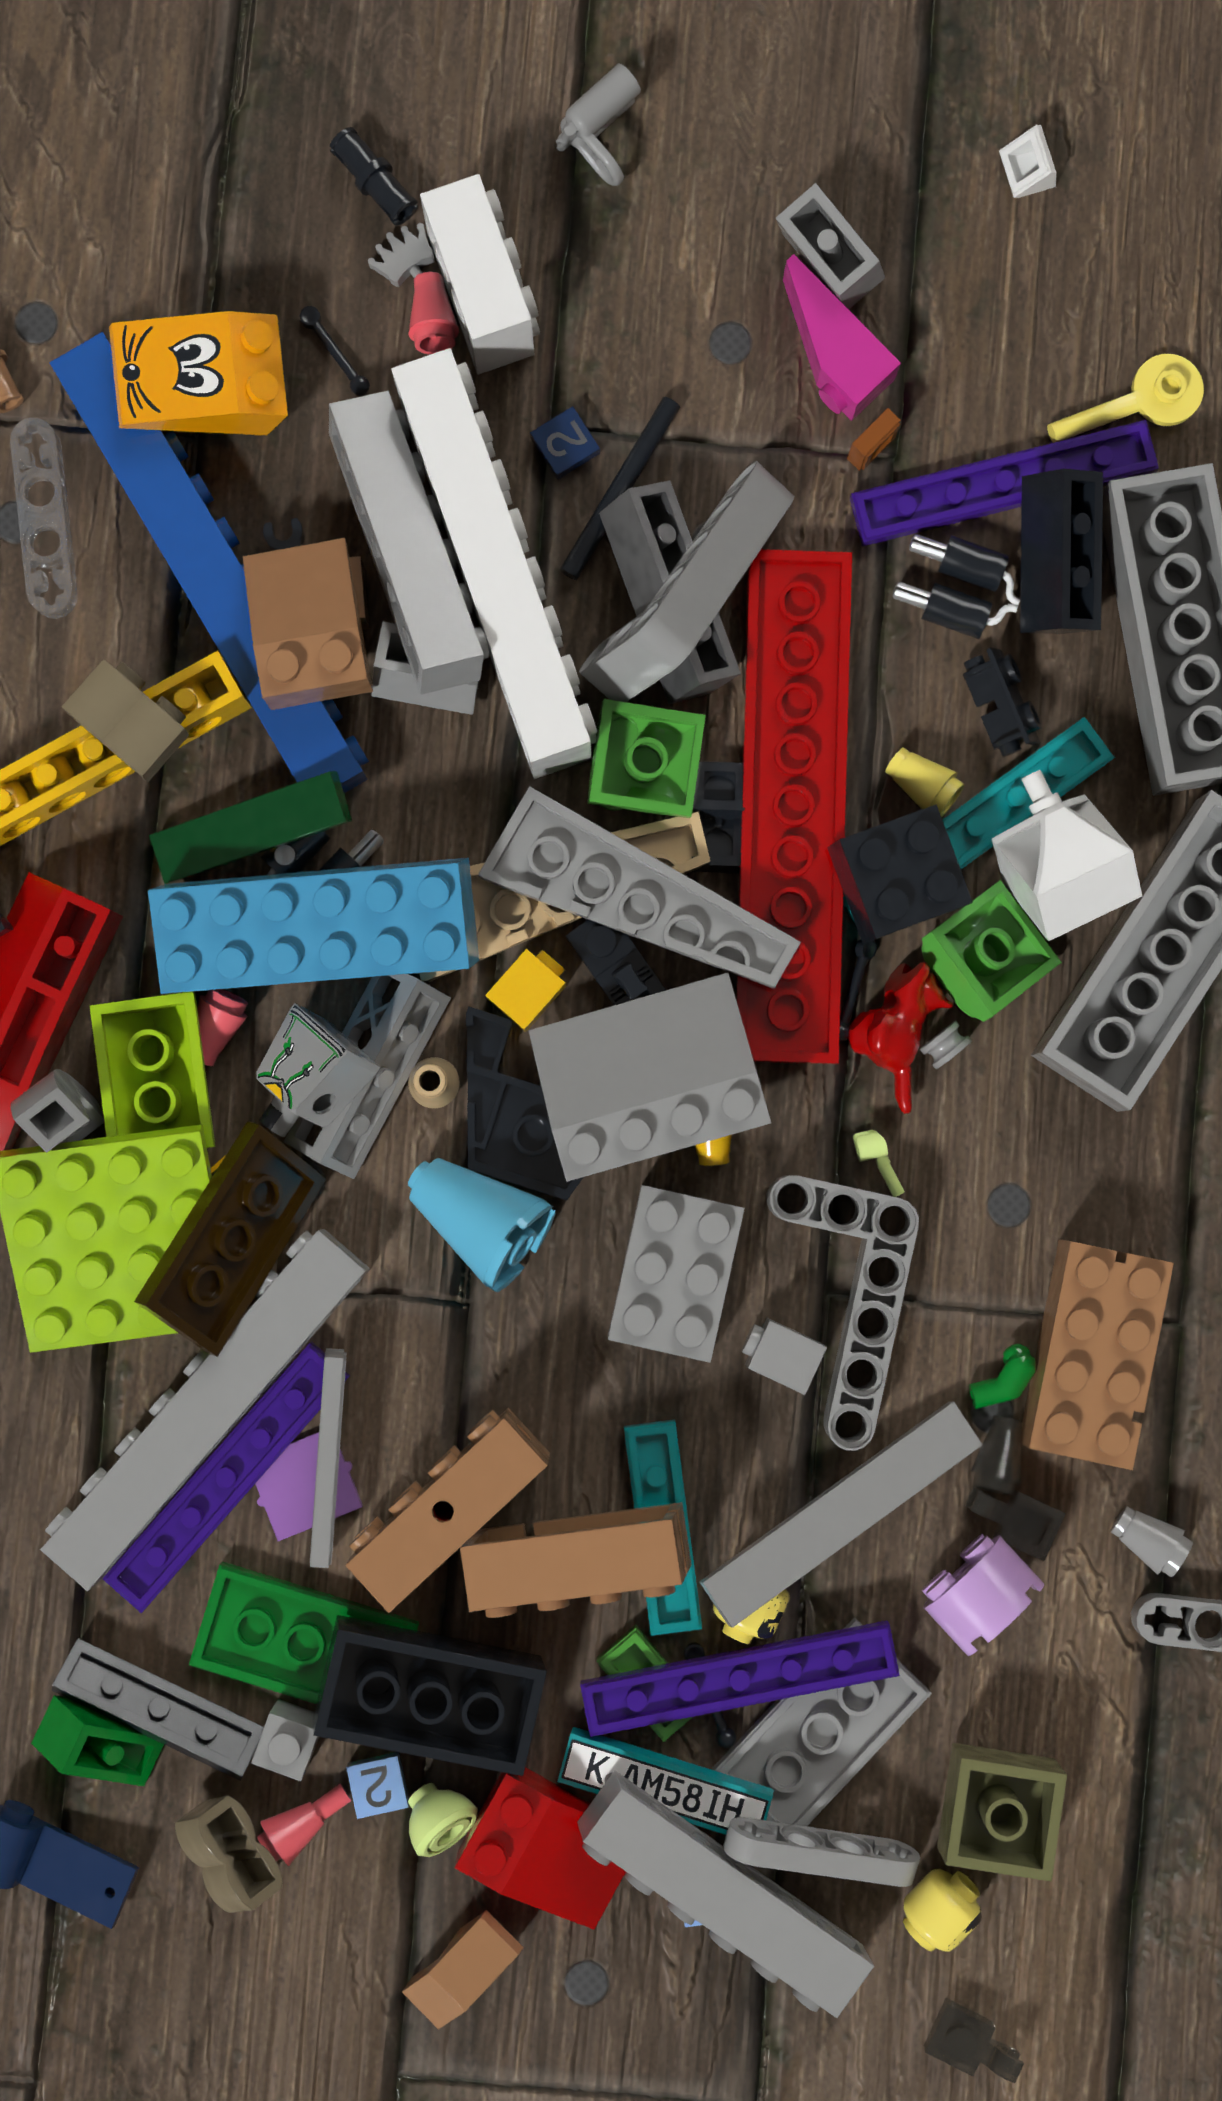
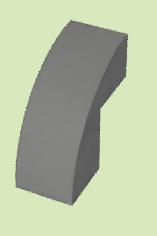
M60 1069L53 1070L10 1104L14 1121L46 1153L59 1143L82 1140L104 1123V1114L98 1101L78 1081Z

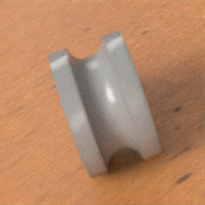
M957 1021L944 1028L920 1049L923 1054L928 1053L933 1056L934 1062L932 1065L935 1069L943 1066L972 1042L969 1036L963 1037L959 1034L958 1028L960 1025Z

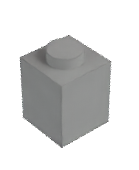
M766 1317L762 1327L756 1324L752 1326L741 1352L748 1355L745 1362L748 1369L805 1395L827 1347Z
M278 1699L268 1715L251 1764L302 1781L319 1739L318 1736H313L314 1711Z

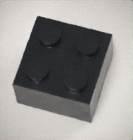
M937 804L839 839L827 847L863 944L973 903Z

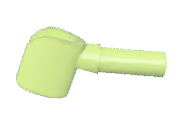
M875 1130L854 1134L853 1141L859 1161L875 1159L877 1168L892 1196L897 1197L903 1194L905 1191L887 1156L888 1148L884 1137Z

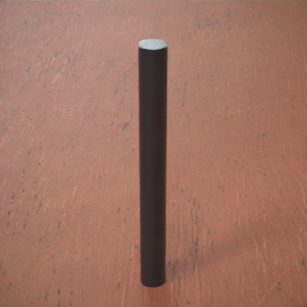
M663 397L561 566L560 571L573 580L579 578L606 533L599 513L627 489L633 488L680 409L679 404L674 400Z

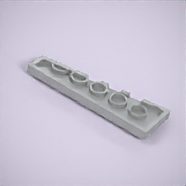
M530 786L478 874L479 878L486 882L773 989L801 943Z

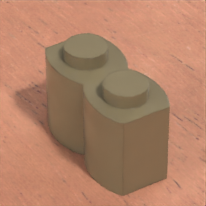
M103 659L62 705V708L130 768L149 782L189 736L186 729L180 725L186 716L163 696L156 703L140 690L146 682L121 661L114 668Z
M223 1796L205 1800L175 1822L176 1835L182 1850L192 1862L202 1867L206 1889L213 1901L224 1911L233 1913L255 1910L283 1887L281 1872L276 1860L263 1845L255 1841L254 1827L249 1815L241 1804L232 1797Z

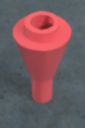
M339 1783L313 1803L307 1802L260 1821L264 1832L257 1836V1839L272 1854L276 1862L282 1858L290 1866L325 1824L324 1821L352 1800L341 1783Z

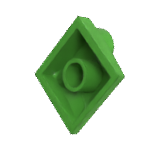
M604 699L598 720L597 740L594 745L588 804L599 805L604 809L612 811L625 809L691 818L706 715Z
M1001 880L972 900V904L960 909L922 938L923 958L936 978L961 1011L983 1022L993 1017L1062 963Z

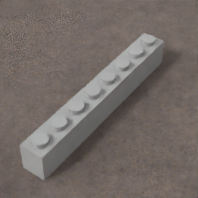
M320 1229L314 1235L306 1230L286 1252L292 1261L279 1275L274 1270L269 1272L255 1295L258 1300L243 1315L219 1356L216 1357L201 1350L184 1369L183 1373L189 1379L179 1391L175 1393L169 1388L150 1408L149 1413L155 1418L141 1433L135 1427L116 1447L114 1452L120 1456L119 1460L108 1472L100 1467L82 1486L80 1492L86 1498L73 1512L65 1507L45 1529V1532L51 1538L40 1550L87 1592L100 1582L370 1270L366 1264L327 1230Z

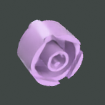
M983 1534L979 1535L960 1553L965 1563L952 1575L942 1570L922 1589V1592L929 1598L923 1608L967 1656L978 1651L971 1644L972 1641L982 1636L989 1643L1028 1607L1032 1600L1025 1592L1030 1587L1039 1592L1044 1587L1041 1579L1000 1535L992 1540Z

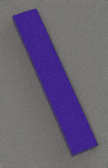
M1143 420L851 493L849 499L863 547L1019 508L1022 502V476L1063 468L1103 472V486H1107L1111 480L1156 473L1159 466L1147 421Z
M313 1342L308 1344L104 1576L103 1580L140 1613L151 1604L321 1410L325 1353ZM345 1371L346 1381L350 1377V1375Z
M886 1620L581 1680L580 1687L589 1734L592 1737L897 1677L900 1674L890 1624Z

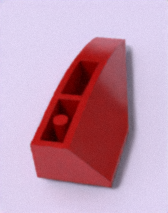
M28 872L6 918L14 930L0 937V1151L11 1150L22 1130L13 1119L10 1108L11 1102L48 1075L123 918L122 915Z

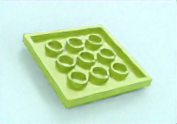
M203 1124L59 1143L47 1153L40 1146L0 1151V1214L30 1353L178 1333L134 1301L212 1178Z

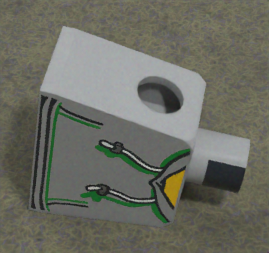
M294 1003L256 1072L257 1080L275 1096L259 1121L269 1130L282 1137L287 1135L299 1116L321 1127L328 1126L377 1074L381 1067L328 1020Z

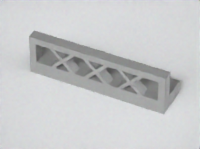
M409 974L372 977L342 1034L358 1047V1041L363 1032L371 1028L372 1037L367 1046L361 1050L381 1068L333 1122L322 1128L313 1146L305 1140L314 1123L300 1116L290 1129L284 1142L316 1162L355 1179L451 997ZM394 979L400 982L391 1001L383 1005L382 996L390 981Z

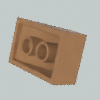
M341 538L243 556L254 654L262 698L269 708L275 710L373 692L346 539Z

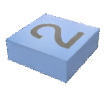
M399 1752L353 1761L347 1764L346 1768L357 1819L409 1807V1797Z

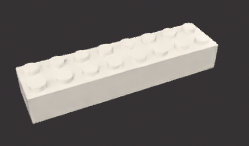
M451 348L391 368L402 409L406 415L417 451L422 459L430 488L436 498L447 536L452 542L463 581L469 589L472 606L479 626L485 633L489 654L533 778L537 779L591 760V744L596 743L597 740L595 722L588 704L585 703L580 706L577 704L575 696L580 695L578 687L580 682L570 654L561 657L558 648L563 647L561 627L553 606L545 608L542 606L541 601L546 599L543 588L545 583L536 557L525 558L524 553L529 552L526 540L528 536L519 509L508 510L507 506L513 503L509 493V481L501 459L492 462L490 458L496 456L491 442L493 437L484 411L473 412L478 410L479 407L474 394L476 393L467 363L464 362L457 365Z

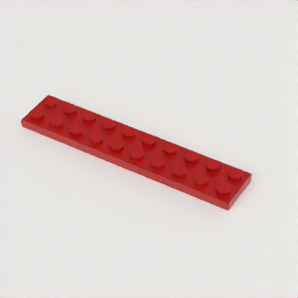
M761 549L748 567L743 738V808H745V811H742L739 907L801 942L774 989L737 975L736 1001L754 1062L839 1063L843 889L827 847L839 839L845 838L852 552Z

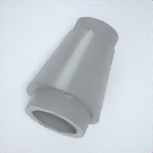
M1128 1506L1124 1507L1110 1530L1112 1534L1119 1537L1118 1539L1156 1574L1162 1571L1170 1577H1173L1179 1570L1193 1545V1541L1183 1536L1185 1530L1137 1510L1134 1511Z

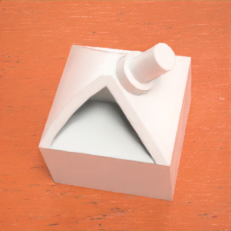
M1041 770L1021 779L1033 802L1029 806L1033 816L992 838L1004 885L1048 941L1142 897L1133 850L1085 794L1062 801L1058 792L1052 794Z

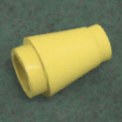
M904 747L895 754L885 771L921 809L937 804L941 818L953 806L965 786L964 783L956 778L957 772L913 752H909Z

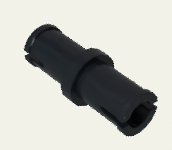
M353 127L341 130L331 141L330 152L354 176L356 188L363 195H370L394 225L397 226L405 223L416 212L418 201L393 176L392 165L385 158L377 157Z

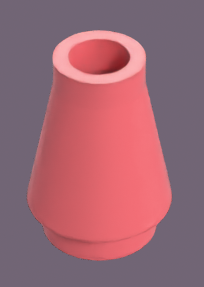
M437 272L420 273L414 278L409 338L414 341L415 348L424 354H434L448 348L452 349L455 346V338L459 334V328L445 290L444 277Z
M225 989L208 990L206 996L200 995L197 1010L204 1063L207 1066H214L219 1054L247 1018L244 1011L248 1002Z

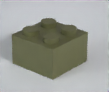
M952 1743L937 1844L945 1864L1052 1882L1067 1774L1057 1760Z

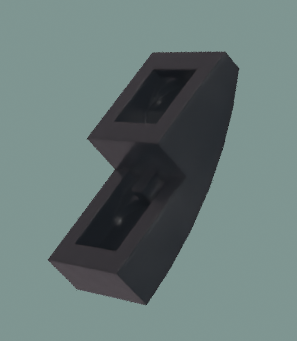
M699 761L693 813L699 812L711 862L692 872L740 873L742 811H745V808H743V763Z

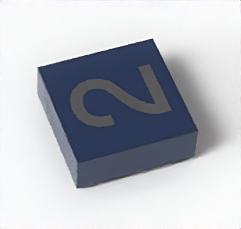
M573 406L530 432L531 440L557 480L600 454L599 446Z

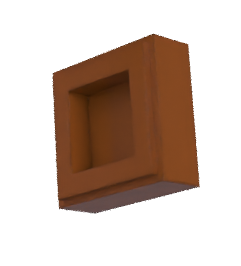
M887 408L852 443L847 460L859 471L861 469L864 470L895 439L901 420Z

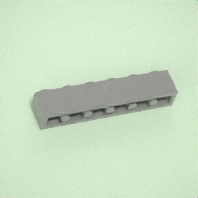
M389 390L329 403V436L420 695L479 681L483 659L489 657L487 639L481 627L474 628L469 614L473 611L471 595L465 582L459 584L454 573V569L457 567L455 551L449 538L442 539L438 526L441 524L439 507L434 495L426 496L422 485L425 482L422 459L418 452L411 453L407 440L410 438V433L404 411L402 409L395 410Z
M617 1771L613 1772L577 1821L584 1842L582 1847L594 1860L604 1866H608L611 1861L626 1871L625 1878L637 1890L645 1895H650L653 1891L668 1900L667 1907L679 1919L689 1925H692L695 1920L710 1930L709 1936L718 1946L730 1954H734L738 1949L752 1959L750 1964L761 1976L772 1983H776L780 1978L793 1987V1995L804 2006L814 2012H817L821 2007L838 2018L875 1967L863 1944L752 1866L738 1862L728 1856L721 1844Z

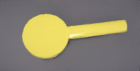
M1175 354L1154 356L1143 363L1135 374L1131 393L1048 424L1049 437L1053 443L1063 441L1137 412L1146 420L1156 425H1178L1188 420L1200 406L1204 394L1203 380L1198 369L1182 356Z

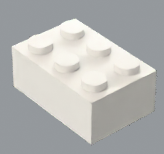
M476 174L421 193L420 198L427 234L441 274L444 277L446 288L477 374L479 375L535 355L533 337L540 335L536 319L539 314L529 285L523 287L519 272L521 263L512 237L506 239L501 222L504 221V216L495 190L492 189L486 192L480 174Z

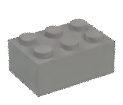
M641 1185L608 1331V1340L711 1363L745 1208Z

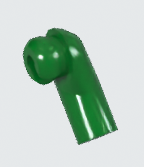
M1014 1344L1007 1347L1003 1352L1005 1365L998 1377L969 1384V1391L975 1409L1011 1401L1021 1396L1036 1373V1360L1031 1356L1027 1346Z

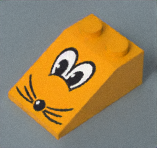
M224 311L115 322L109 326L119 428L267 436L288 416L277 315Z

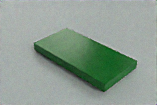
M222 1561L219 1564L189 1665L316 1704L337 1615L416 1631L420 1622Z

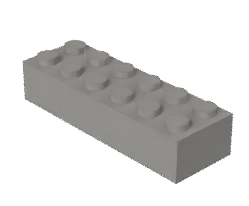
M1213 463L1111 480L1103 490L1102 525L1152 794L1155 796L1222 784V510Z
M1212 790L1194 802L1141 884L1142 897L1128 904L1031 1054L1032 1057L1117 1112L1132 1109L1222 969V796Z

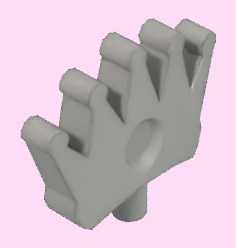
M418 223L417 225L418 238L409 232L407 226L401 227L405 244L394 237L393 233L388 232L386 237L388 243L391 244L393 252L383 248L381 244H377L375 249L377 254L382 257L384 263L376 262L374 258H369V267L390 280L391 284L396 287H400L410 275L415 278L418 274L423 273L420 268L435 261L434 252L429 246L423 223Z

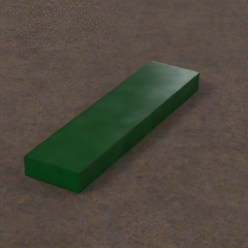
M329 771L153 833L149 837L164 884H171L352 822V818L337 771Z

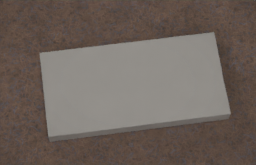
M854 1617L844 1629L861 1626L862 1624ZM897 1659L900 1676L776 1700L712 1767V1770L774 1789L766 1821L808 1826L932 1693Z

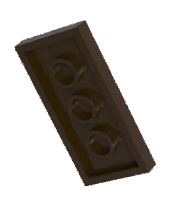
M247 1121L134 1302L206 1353L218 1357L322 1188L326 1178L261 1125Z

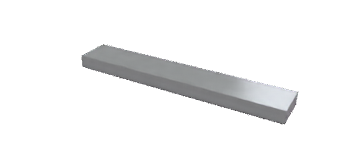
M947 1402L699 1582L727 1625L733 1628L983 1444L955 1402Z

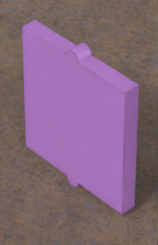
M319 1432L291 1443L255 1484L260 1495L257 1504L260 1507H265L278 1541L312 1528ZM341 1449L339 1454L335 1518L363 1507L349 1472L352 1469V1463L345 1461Z

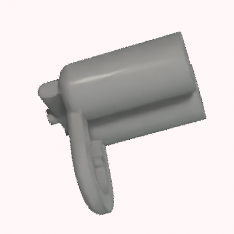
M616 64L567 109L565 117L560 124L562 133L556 139L558 151H564L570 145L577 148L596 173L612 186L620 185L624 181V175L618 163L596 137L635 103V97L641 93L637 80L624 65Z

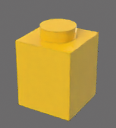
M526 948L485 996L521 1029L527 1032L566 988V982L559 977L565 969L545 951L541 950L535 956Z

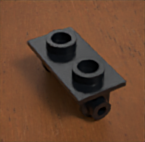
M990 647L986 649L990 661L985 662L983 655L964 662L963 664L967 672L963 674V677L976 707L979 708L995 700L998 709L981 716L993 749H999L1002 757H1006L1022 749L1019 744L1021 739H1024L1025 744L1028 745L1040 744L1041 742L1036 731L1042 729V725L1031 701L1024 703L1016 684L1022 682V677L1011 654L1004 656L1002 650Z

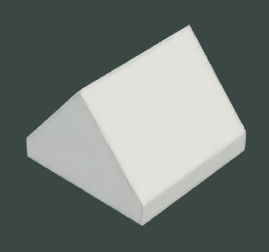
M1035 125L999 150L1014 198H1021L1056 187V170L1041 125Z

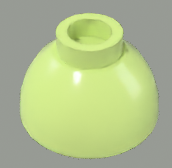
M428 1783L414 1792L408 1800V1804L412 1808L409 1820V1836L416 1854L424 1857L435 1856L447 1850L464 1837L472 1828L477 1818L478 1809L471 1800L452 1790H438L434 1783Z

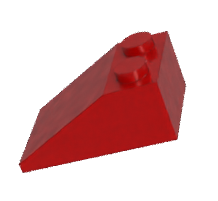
M526 1767L523 1776L504 1772L500 1773L480 1809L474 1825L468 1831L458 1849L454 1867L501 1895L595 1930L626 1873L625 1870L612 1861L608 1866L600 1864L583 1849L582 1845L584 1842L577 1821L590 1803Z

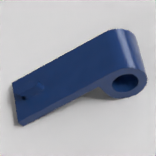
M7 1800L4 1805H0V1889H11L21 1884L110 1929L115 1927L140 1867L33 1816L34 1810L24 1803Z

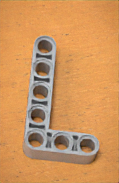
M758 461L748 466L730 486L645 611L605 639L589 655L581 666L579 673L608 699L627 702L676 669L692 652L790 507L794 500V495Z
M785 1175L777 1178L767 1191V1205L777 1218L787 1222L862 1238L824 1412L823 1425L827 1435L838 1447L856 1451L864 1448L872 1440L875 1433L916 1241L919 1217L916 1209L908 1201L901 1198L802 1176ZM789 1183L798 1185L805 1195V1202L802 1208L794 1213L784 1212L777 1202L779 1190ZM841 1194L848 1196L855 1206L853 1218L845 1224L835 1223L828 1213V1206L831 1200ZM890 1206L899 1207L905 1216L903 1229L895 1235L885 1234L879 1224L881 1213ZM879 1257L889 1258L894 1266L892 1280L883 1286L874 1285L869 1278V1267ZM869 1308H877L884 1318L882 1329L873 1336L862 1335L858 1329L860 1314ZM859 1359L869 1361L873 1368L871 1380L861 1387L850 1385L847 1380L848 1367ZM847 1411L860 1413L862 1418L860 1431L852 1437H842L836 1432L838 1417Z

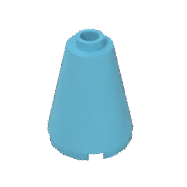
M437 1158L431 1163L423 1161L414 1170L408 1181V1187L411 1188L410 1201L481 1282L495 1292L506 1288L522 1272L525 1267L519 1262L526 1256L529 1250L533 1253L537 1252L549 1232L555 1217V1210L552 1209L553 1206L546 1200L441 1158Z

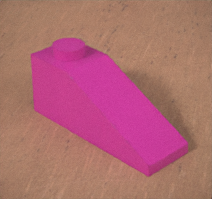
M793 254L786 260L783 283L816 385L820 388L819 396L830 410L836 414L843 412L852 421L895 380L901 362Z

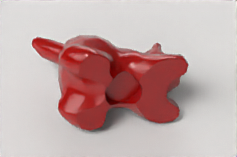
M924 962L918 964L914 969H911L906 963L899 965L885 984L883 1006L879 1009H870L867 1012L860 1013L852 1021L849 1029V1041L852 1050L855 1053L866 1055L877 1066L894 1074L895 1099L901 1112L904 1114H909L912 1109L911 1063L920 1047L921 1030L924 1020L930 1012L937 1008H951L953 1006V1002L944 996L935 975L929 973V966Z

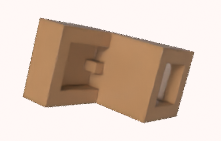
M485 1910L461 1927L441 1956L414 1975L402 1990V1993L439 2030L466 2012L514 1961L524 1947Z

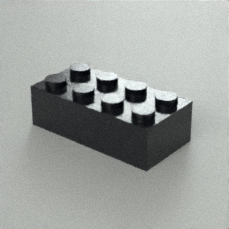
M337 1615L313 1716V1736L523 1776L547 1670L541 1655Z

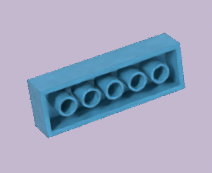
M469 858L172 883L148 890L161 994L470 969L480 961Z

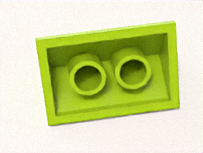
M195 992L90 1005L106 1137L203 1124L207 1148L215 1147Z

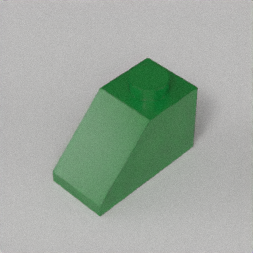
M56 1695L53 1696L31 1743L61 1774L145 1786L164 1744L79 1703Z

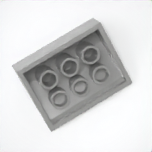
M729 973L528 1030L549 1121L566 1182L772 1123Z

